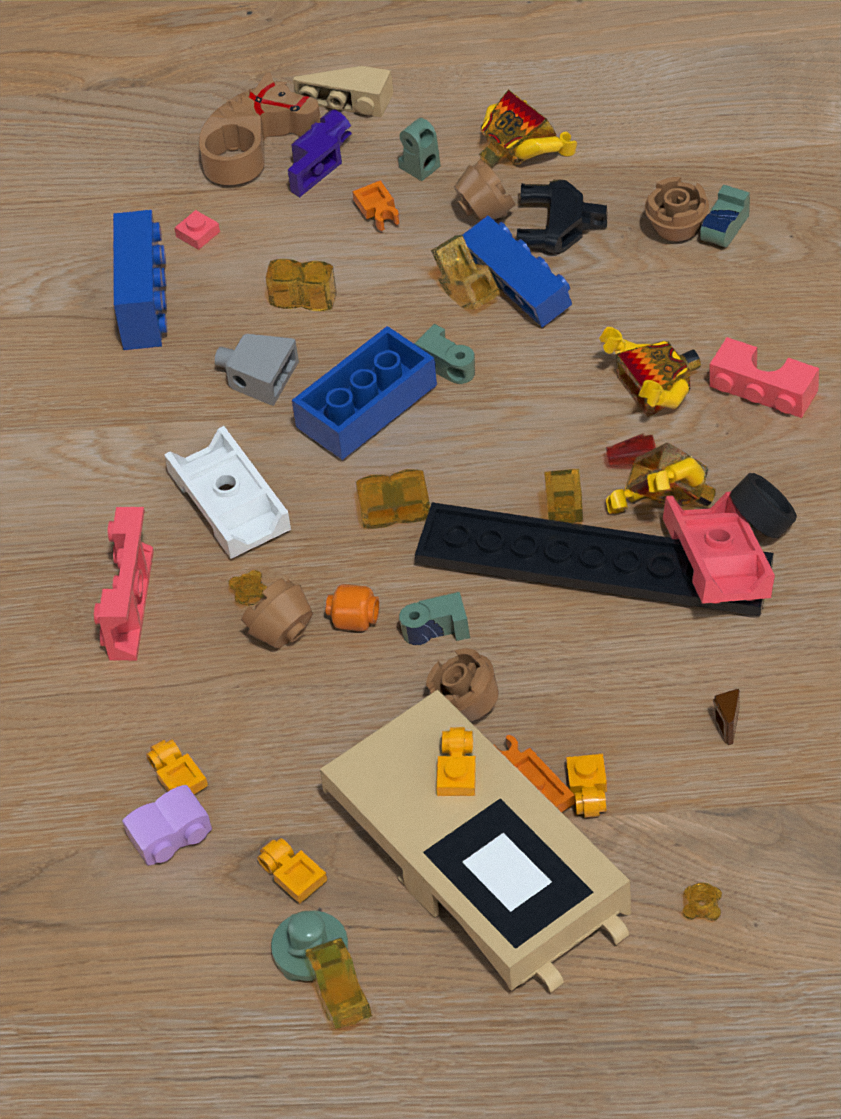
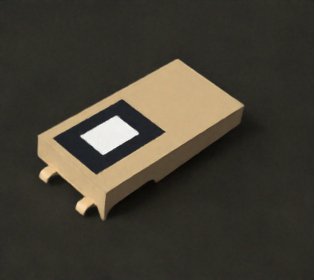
M438 690L320 769L323 791L325 793L330 792L402 868L403 874L398 879L407 887V891L434 917L439 915V901L461 924L508 984V988L511 991L534 975L540 977L545 982L550 993L564 983L563 978L552 962L600 927L609 932L616 945L629 936L626 925L617 915L619 913L627 916L631 914L630 880ZM450 727H465L466 731H473V753H466L465 756H476L475 796H437L438 756H450L449 753H442V731H449Z

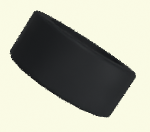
M748 473L731 491V499L738 511L750 524L773 539L779 538L796 521V512L786 497L773 484L756 473Z

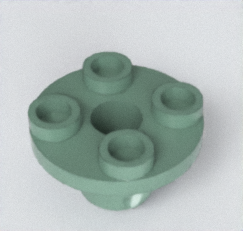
M301 911L292 914L277 927L272 937L271 950L275 964L288 980L314 981L337 974L342 970L348 953V938L343 925L332 915L321 911Z

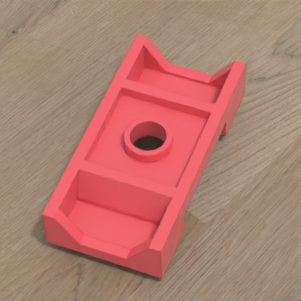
M725 492L708 509L683 510L673 496H666L664 523L671 538L680 540L694 570L692 583L702 604H717L741 600L753 601L755 599L771 598L775 574L748 521L734 505L730 496L731 492Z
M116 507L114 521H109L108 540L109 542H114L113 560L118 565L120 572L119 575H114L113 589L102 590L101 602L96 603L94 607L95 624H100L101 626L100 645L106 646L109 660L137 661L154 553L152 546L141 542L145 513L144 507Z

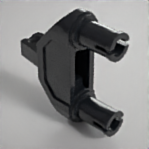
M553 179L549 184L521 183V204L549 203V206H551L549 226H546V229L517 228L516 241L519 239L523 240L529 248H545L549 253H561L583 238V230L607 228V205L585 203L583 194L567 180Z

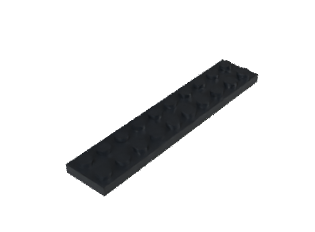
M434 502L431 503L415 552L416 564L761 616L765 600L755 599L753 601L741 600L717 604H702L692 583L694 570L679 539ZM763 551L772 568L774 553Z

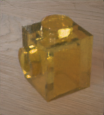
M579 469L544 472L548 520L569 523L583 522Z

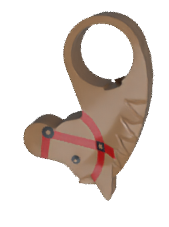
M267 72L257 87L242 92L224 103L204 123L199 135V148L205 176L209 180L222 185H237L254 179L264 168L265 138L283 136L289 133L302 136L311 128L312 124L315 122L321 123L318 101L313 97L291 92L287 82L274 81L271 73ZM241 149L246 151L236 156H218L226 152V150L235 151Z

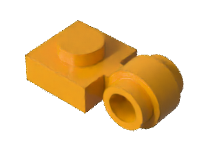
M450 727L449 731H442V753H449L450 756H438L437 796H475L476 756H465L466 753H473V731H466L465 727Z
M172 739L167 742L162 740L150 747L151 751L146 754V757L157 773L158 780L167 792L176 787L187 785L192 793L195 794L208 786L206 777L187 753L182 756L178 746Z
M603 754L566 757L569 789L575 795L576 814H584V818L598 817L600 812H607L605 798L607 780Z
M279 838L277 841L271 840L260 849L261 854L257 857V860L262 868L269 874L273 873L274 881L299 904L328 881L326 872L302 850L295 855L291 846L282 838Z

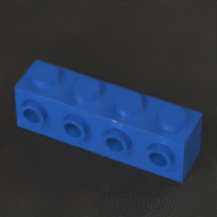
M486 216L458 238L465 257L541 327H544L572 305L568 293L570 286L565 278L560 274L555 276L543 258L540 256L535 258L523 240L519 239L516 241L504 223L500 222L497 224L490 216Z

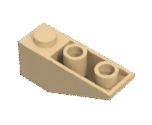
M357 66L296 76L293 79L295 93L315 98L318 101L319 107L381 118L393 96L391 70Z

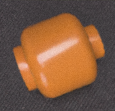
M341 584L336 588L334 595H328L326 615L331 616L333 625L338 629L364 632L371 624H376L380 604L379 597L374 596L372 589L367 586Z

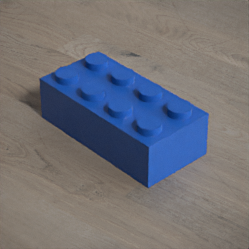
M152 210L113 213L114 309L123 350L162 347V333H167L168 331L166 314H162V310H167L165 290L161 291V287L167 286L165 268H161V264H166L165 246L158 244V242L162 241L160 222L154 223Z
M386 326L292 399L296 427L343 460L437 385L435 359L414 343Z

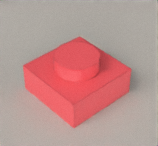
M197 210L192 212L174 228L177 238L198 250L220 232L218 222Z

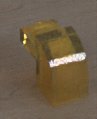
M455 235L431 250L442 274L438 278L441 286L447 295L460 307L476 310L500 295L487 265L475 264L463 235Z
M342 938L305 950L320 1002L327 1019L331 1020L335 1030L344 1026L354 1025L363 1019L372 1017L369 1002L358 983L352 957Z

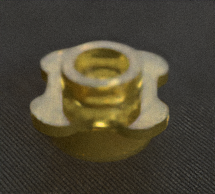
M252 570L247 574H243L240 577L234 576L229 580V587L235 591V601L237 603L247 606L255 605L265 596L262 592L267 586L263 585L261 581V572Z
M697 883L688 886L684 890V897L687 899V903L683 908V915L687 919L693 920L699 917L714 921L720 917L721 910L718 908V901L722 898V892L719 888L707 883ZM699 902H706V904L700 905Z

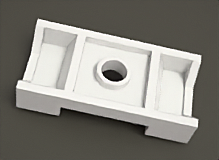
M224 426L217 430L209 447L186 458L173 452L164 454L168 473L181 491L189 494L213 527L215 538L230 559L291 530L288 511ZM225 484L234 486L226 491L219 489V487Z

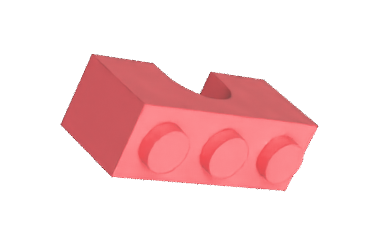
M726 337L710 362V387L800 418L803 417L818 392V367L788 358L780 369L770 372L757 369V347Z

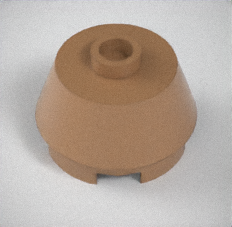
M482 159L473 166L469 164L454 186L461 198L457 201L461 209L468 217L473 214L479 222L486 216H490L493 220L507 216L506 212L515 206V202L511 195H505L506 191L501 185L500 179L487 163L484 164Z
M670 177L657 182L656 189L650 195L648 194L645 202V212L656 233L670 241H683L696 235L709 211V201L703 187L697 182L696 186L681 182V177Z
M281 578L262 592L265 596L257 603L255 610L249 606L241 619L249 628V635L275 648H279L289 641L294 642L305 632L306 625L313 615L301 585H294L289 579L285 581Z
M463 648L455 650L457 656L449 659L443 665L438 661L428 674L426 686L430 689V694L438 690L471 722L483 717L493 708L498 699L499 690L491 661L474 649Z

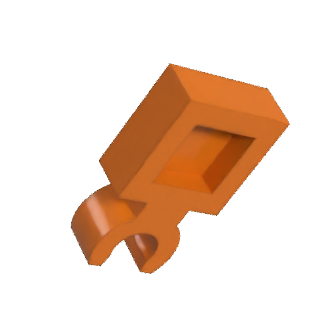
M381 180L352 191L353 201L366 219L375 216V224L380 231L385 230V219H391L396 225L399 224V213L395 208L394 198Z

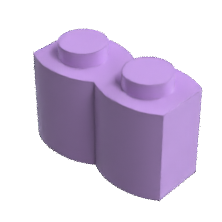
M182 785L166 792L154 803L137 808L122 820L128 838L147 866L169 860L180 847L201 842L212 830L208 814L187 785Z

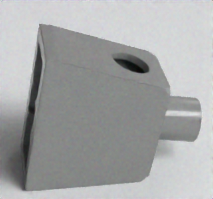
M255 334L243 335L235 350L219 347L215 355V365L226 368L228 384L233 390L272 406L275 405L299 363L295 339Z

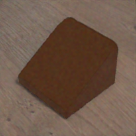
M739 689L715 695L713 699V719L725 743L728 745L734 743L740 709Z

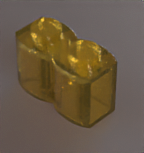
M291 259L270 261L265 277L270 305L281 309L303 307L311 311L333 309L337 294L333 265L322 261L300 263Z
M405 469L390 476L369 475L356 481L363 528L378 529L388 527L397 522L416 523L426 520L430 509V502L423 470Z

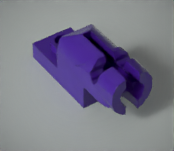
M337 110L327 112L320 118L321 123L315 122L312 124L307 132L291 144L294 164L288 169L291 193L298 197L304 195L342 164L340 146L352 133L347 130L351 127L350 122Z

